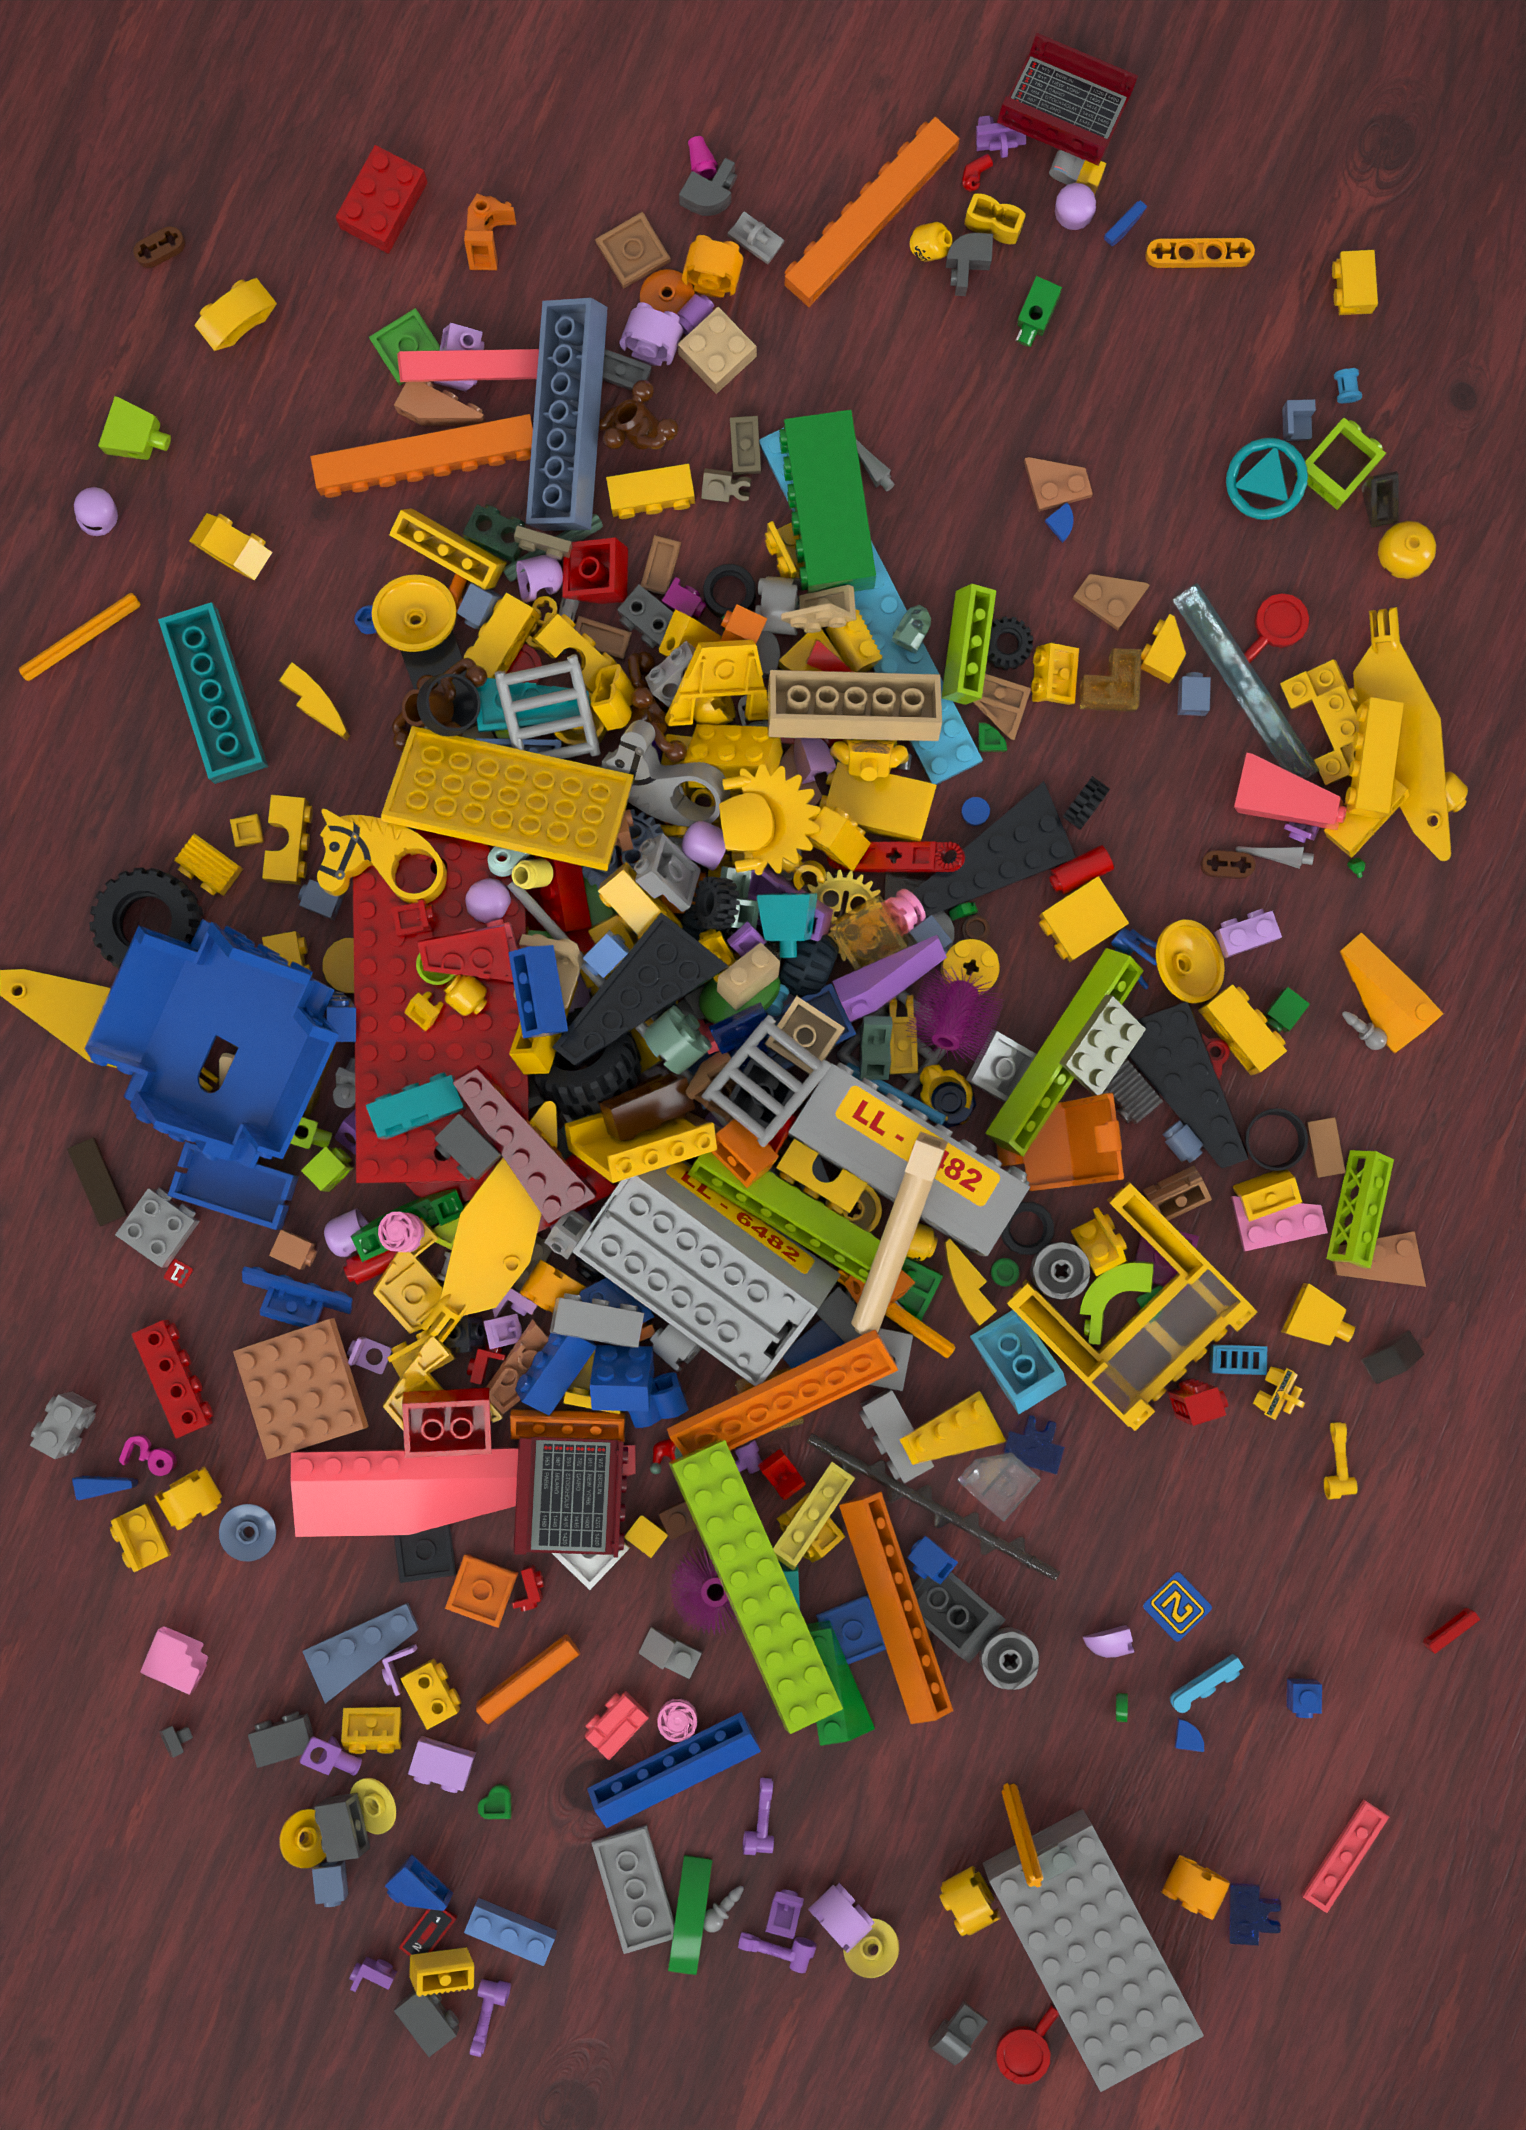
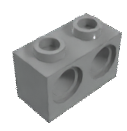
M687 641L674 649L662 663L654 667L645 677L651 693L668 707H670L696 650Z

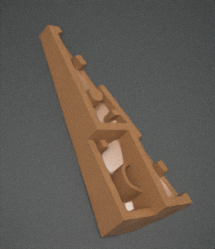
M724 1048L701 1063L685 1092L690 1099H695L703 1104L706 1109L711 1112L714 1111L730 1123L734 1119L714 1101L711 1100L709 1102L702 1098V1094L732 1058L727 1049ZM730 1078L721 1088L720 1092L729 1099L737 1083ZM788 1136L777 1154L780 1153L784 1156L792 1143Z

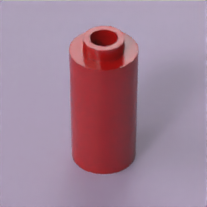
M1100 845L1052 869V876L1049 877V880L1055 892L1061 891L1065 895L1096 877L1114 870V865L1105 847Z
M388 1250L363 1262L359 1254L346 1259L347 1265L343 1267L344 1272L350 1282L355 1281L359 1285L383 1274L397 1251Z

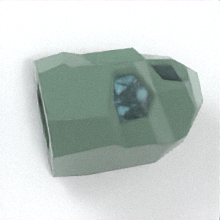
M921 605L911 607L904 614L892 637V642L916 654L931 626V617L927 609Z

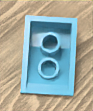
M1014 1310L970 1336L1018 1414H1021L1067 1385L1063 1371L1043 1342Z

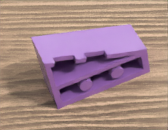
M768 866L759 876L756 875L755 870L751 872L748 899L757 901V895L807 893L803 889L798 891L794 883L777 874ZM818 899L811 940L819 941L825 934L828 935L833 909ZM758 912L757 925L762 926L760 913Z

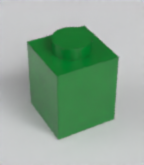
M1289 987L1282 989L1263 1014L1268 1021L1266 1024L1278 1033L1281 1030L1284 1033L1288 1032L1310 1003Z

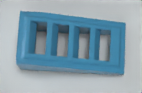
M1210 1344L1209 1373L1267 1375V1346ZM1221 1351H1226L1225 1367H1221ZM1232 1351H1237L1236 1368H1231ZM1243 1352H1248L1247 1368H1242ZM1253 1352H1259L1258 1369L1253 1368Z

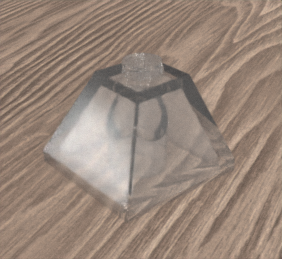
M1006 1453L975 1459L957 1481L996 1516L1005 1521L1039 1483L1041 1478L1014 1454Z

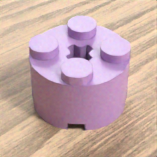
M638 303L637 307L632 309L620 339L621 348L625 351L626 347L633 351L631 356L644 363L661 366L662 361H667V365H670L683 334V328L678 323L680 317L670 311L663 313L655 310L647 303Z
M838 1883L836 1886L832 1885L808 1910L848 1953L873 1929L871 1926L875 1922L859 1904L855 1908L852 1906L855 1902L854 1898Z

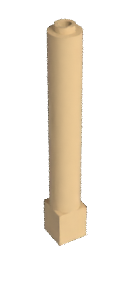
M921 1131L914 1144L903 1180L851 1321L855 1331L861 1335L876 1330L877 1333L879 1332L948 1144L945 1140Z

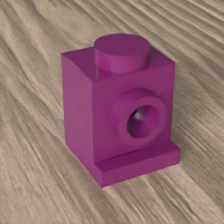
M675 577L662 599V604L673 613L676 609L692 618L696 617L698 619L702 616L707 606L706 603L702 602V598L699 597L700 593L688 585L685 588L681 587V580Z

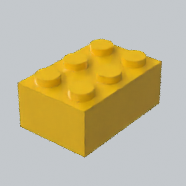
M697 724L683 764L693 762L707 763L720 770L726 778L740 776L741 769H746L755 778L759 765L764 764L771 777L778 769L783 754L780 737H768V727ZM688 781L690 788H707L701 783Z
M1234 985L1223 989L1198 1011L1217 1035L1228 1044L1230 1051L1252 1076L1261 1073L1287 1052L1284 1048L1286 1043L1278 1032H1271L1265 1023L1268 1021L1259 1009L1253 1010L1247 1001L1250 999L1241 987L1235 988Z

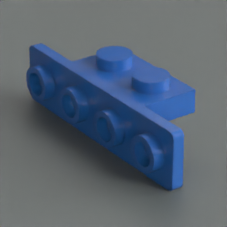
M244 1266L242 1270L243 1283L268 1290L260 1309L261 1316L304 1328L318 1323L323 1307L351 1314L352 1298L344 1292L327 1291L314 1283L303 1284L294 1281L293 1278L287 1275L276 1276L269 1274L260 1267L249 1268Z

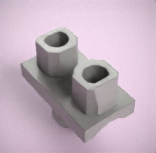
M746 212L741 214L737 223L728 232L729 238L767 265L784 244V239Z
M353 1058L350 1059L346 1069L339 1067L336 1072V1088L333 1092V1099L336 1105L341 1108H350L355 1105V1059Z

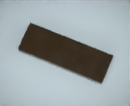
M90 1138L68 1148V1153L99 1225L104 1226L127 1216V1211L96 1139Z

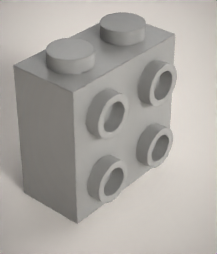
M160 1187L157 1190L148 1188L115 1235L161 1268L169 1266L200 1221L194 1217L196 1212L183 1203L179 1207L172 1202L171 1199L173 1197L167 1196L168 1192Z
M73 1391L59 1394L57 1397L53 1396L46 1406L45 1411L48 1414L43 1423L39 1421L31 1433V1437L34 1439L30 1446L53 1459L67 1456L70 1452L74 1454L82 1442V1438L79 1436L84 1427L88 1429L96 1417V1413L93 1411L97 1405Z

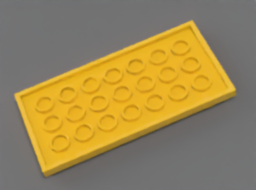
M412 726L381 814V820L608 871L634 775L461 736H441L429 729Z

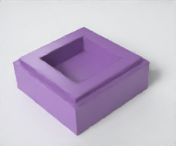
M748 921L726 940L741 957L760 942L763 945L767 943L763 936Z

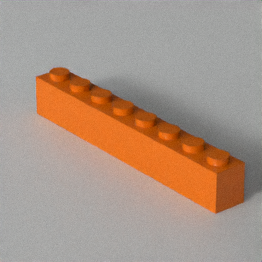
M934 117L930 123L925 121L916 131L914 140L911 143L907 141L900 147L897 152L898 157L892 163L890 161L886 162L878 172L879 177L873 183L871 181L867 182L859 193L861 196L854 203L850 201L841 211L842 216L836 222L831 221L824 228L823 236L817 243L812 241L803 252V258L798 263L793 261L784 273L786 275L785 286L805 305L810 307L958 150L960 138L937 117Z
M530 414L313 455L310 457L316 489L321 496L325 495V497L332 498L340 496L343 491L364 492L369 489V486L380 485V487H390L395 485L396 481L407 479L408 482H416L422 480L423 476L432 474L436 477H442L458 469L473 471L478 469L479 465H503L505 460L510 459L526 461L531 459L533 424Z
M882 1492L856 1497L840 1504L839 1507L910 1723L936 1721L952 1712L953 1708Z

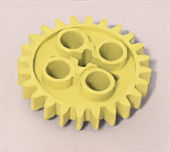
M838 870L836 878H833L830 872H826L827 881L824 884L819 883L816 877L818 886L814 887L808 884L807 887L811 893H817V899L824 903L823 895L825 892L833 890L838 894V903L830 907L833 909L831 919L833 929L828 935L837 943L839 947L838 953H840L842 961H845L847 953H851L852 957L857 959L856 950L859 949L864 954H867L865 945L868 943L875 947L876 944L872 939L873 936H883L877 928L878 926H886V923L880 921V916H884V912L879 910V906L883 905L885 900H876L875 897L881 891L875 890L871 892L870 888L873 882L870 881L864 885L862 883L864 875L861 874L855 880L853 879V871H849L847 877H843L841 870ZM848 891L849 896L845 913L850 914V917L843 920L840 938L835 940L834 935L838 918L834 917V912L840 911L843 893ZM860 896L865 899L866 908L863 912L856 913L851 909L850 902L854 897ZM850 924H856L860 928V935L855 940L847 939L844 934L845 928Z

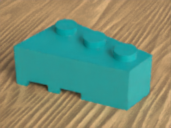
M443 1072L430 1077L429 1083L419 1086V1083L411 1084L402 1088L403 1092L395 1095L389 1093L376 1098L375 1102L367 1104L366 1108L377 1137L387 1140L467 1109L461 1094L453 1084L455 1077L453 1075L447 1076Z

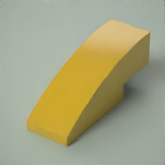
M291 662L279 681L283 686L301 697L296 706L334 733L348 740L350 737L349 732L335 705L306 672Z
M948 1238L944 1242L951 1279L966 1310L977 1325L980 1326L997 1311L979 1290L987 1281L954 1242Z

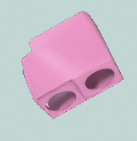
M161 1627L157 1630L140 1672L190 1695L197 1688L207 1667L208 1656L201 1652L202 1642L170 1628Z

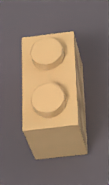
M760 942L718 976L717 992L737 1011L778 978L780 961Z

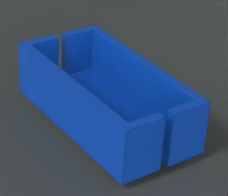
M185 1141L177 1166L188 1168L187 1173L175 1171L167 1196L274 1230H282L289 1206L284 1203L285 1200H292L299 1176L258 1163L252 1169L236 1160L227 1161L220 1158L217 1161L210 1160L201 1154L200 1149L195 1143Z

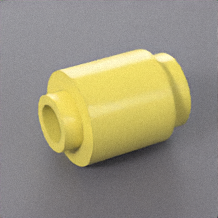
M543 858L520 861L512 870L513 882L522 889L545 887L551 883L553 878L552 866Z

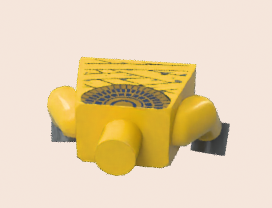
M843 739V741L835 742L830 748V755L833 757L835 764L837 762L845 764L848 774L861 776L865 781H873L877 777H888L891 768L910 770L912 754H908L904 746L897 745V740Z

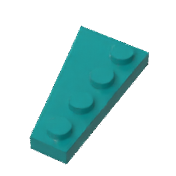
M487 678L483 686L476 688L481 703L480 712L477 717L478 731L480 733L508 730L496 679ZM529 682L509 685L512 701L571 689L543 686ZM577 699L515 712L519 728L580 715Z

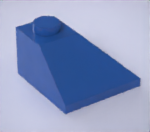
M412 1854L389 1878L385 1885L388 1889L387 1894L397 1903L402 1902L405 1906L444 1911L453 1895V1892Z

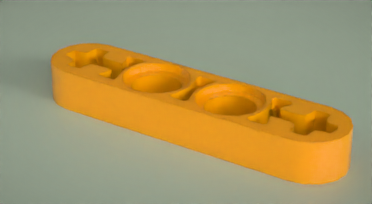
M1245 238L1156 239L1148 245L1145 257L1148 264L1156 268L1243 267L1252 260L1255 248L1253 243ZM1185 246L1192 249L1194 256L1191 259L1185 260L1180 257L1179 249ZM1211 246L1219 248L1221 257L1215 260L1209 258L1206 249ZM1227 246L1230 247L1228 252H1237L1239 247H1243V252H1248L1244 258H1240L1239 253H1230L1228 259L1225 258ZM1171 247H1174L1173 259H1170L1171 254H1163L1161 259H1157L1156 254H1152L1156 248H1160L1161 253H1170Z

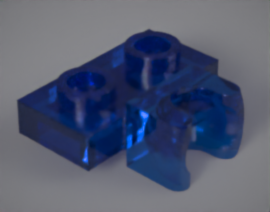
M761 1002L709 1026L721 1054L734 1048L737 1052L758 1025L767 1017ZM762 1039L756 1047L768 1056V1049ZM748 1057L742 1063L744 1066H747L749 1062Z
M1028 1414L1023 1435L1009 1431L1001 1458L1057 1475L1065 1448L1052 1443L1057 1423L1048 1421L1043 1431H1037L1035 1428L1036 1418Z
M1231 1883L1230 1944L1259 1946V1931L1261 1933H1280L1281 1923L1269 1919L1267 1915L1270 1912H1279L1281 1910V1901L1279 1899H1259V1885Z

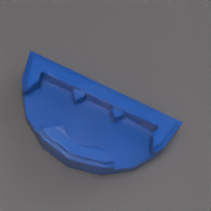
M1141 200L1137 201L1105 234L1104 240L1111 246L1117 244L1136 224L1147 206Z

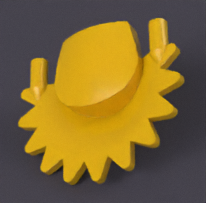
M760 764L755 778L746 769H741L740 776L722 779L724 790L741 787L743 790V794L719 804L726 850L752 851L753 858L735 861L737 873L755 870L756 875L759 876L763 873L767 864H769L779 874L782 872L783 858L794 865H798L797 849L806 851L813 849L812 843L806 835L820 832L819 825L810 819L820 814L821 809L818 806L808 804L815 795L813 789L799 790L802 783L801 775H796L786 781V770L783 766H780L770 777L766 766Z

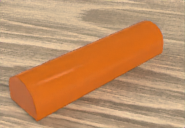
M512 1409L510 1415L511 1439H519V1436L612 1439L624 1442L625 1412L616 1414L611 1412L553 1410L549 1416L539 1410Z
M568 1634L563 1635L478 1700L476 1712L487 1724H490L580 1655L579 1649Z

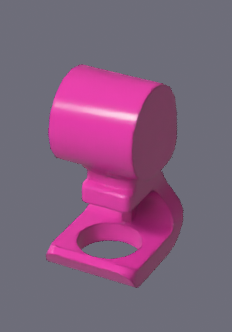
M142 1434L130 1437L126 1441L119 1458L122 1465L128 1464L136 1444L140 1446L139 1460H148L149 1470L154 1475H166L172 1472L177 1464L176 1456L172 1451L162 1447L150 1450L151 1442Z

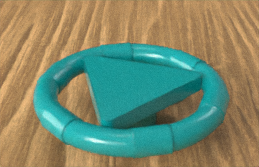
M1276 438L1258 439L1242 447L1230 462L1226 474L1227 492L1235 507L1243 514L1261 520L1281 517L1291 511L1303 497L1308 483L1307 466L1302 454L1290 443ZM1273 448L1236 483L1241 463L1247 456L1253 452ZM1278 450L1288 456L1295 464L1297 470V481L1293 494L1289 499ZM1238 489L1281 500L1285 503L1268 509H1258L1250 506L1239 494Z

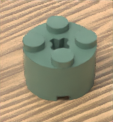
M674 1005L655 1020L644 1033V1039L652 1053L656 1057L661 1054L667 1060L664 1065L676 1074L686 1071L712 1048L710 1041L698 1030L700 1027L698 1020L691 1014L685 1016Z

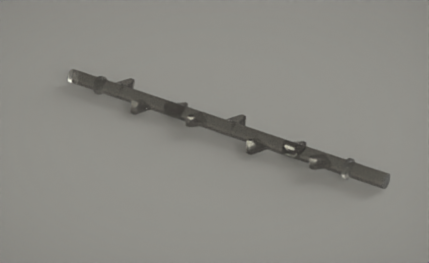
M813 1433L810 1434L806 1443L831 1456V1459L835 1458L840 1461L841 1468L849 1474L858 1471L887 1487L888 1502L893 1503L901 1497H905L933 1513L934 1526L939 1529L951 1523L980 1539L981 1554L987 1555L991 1551L998 1549L1023 1563L1028 1569L1032 1568L1053 1581H1056L1058 1578L1059 1570L1037 1559L1036 1555L1032 1556L1025 1552V1538L1019 1536L1009 1543L980 1527L979 1514L974 1511L962 1517L933 1501L932 1487L926 1484L915 1491L887 1475L886 1462L881 1459L869 1465L840 1449L839 1445L835 1446Z

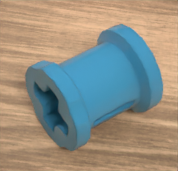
M1350 368L1335 372L1334 379L1337 380L1339 395L1337 396L1338 403H1352L1362 398V392L1358 390V369Z

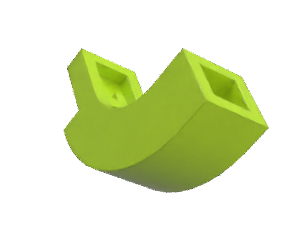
M1131 1261L1122 1263L1102 1273L1091 1284L1083 1298L1080 1314L1091 1315V1320H1085L1084 1336L1089 1337V1344L1100 1345L1102 1342L1104 1311L1112 1297L1125 1291L1151 1293L1154 1262Z

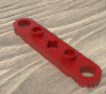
M870 842L871 844L853 872H954L964 864L965 853L958 844L953 842ZM949 850H955L957 853L955 862L945 864L943 861L944 854ZM895 851H897L902 857L898 858L896 863H893L889 856H893ZM827 856V861L834 870H841V872L851 871Z

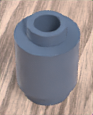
M1180 1120L1162 1134L1166 1138L1164 1142L1181 1162L1187 1160L1191 1163L1203 1153L1200 1150L1203 1143L1187 1124L1183 1125Z

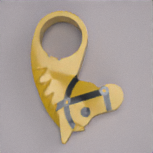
M322 809L327 825L320 836L323 838L326 852L317 873V880L325 892L333 896L342 895L348 889L351 877L358 876L369 866H374L393 892L406 903H416L420 899H424L426 903H429L442 893L447 881L446 867L430 843L418 833L402 825L384 822L381 818L365 815L339 817L327 809ZM408 854L426 855L436 862V879L431 887L421 893H407L397 886L396 871L400 865L399 861Z

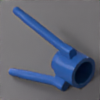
M1124 927L1111 942V945L1116 948L1115 951L1123 954L1127 953L1129 956L1135 951L1153 965H1157L1156 959L1139 947L1140 942L1156 949L1157 943L1140 935L1134 929L1129 931ZM1140 976L1138 982L1142 985L1144 989H1148V984L1143 979V977Z

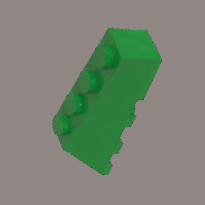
M823 1621L806 1624L843 1707L842 1710L816 1722L820 1746L847 1742L874 1730V1724L858 1690L831 1622Z

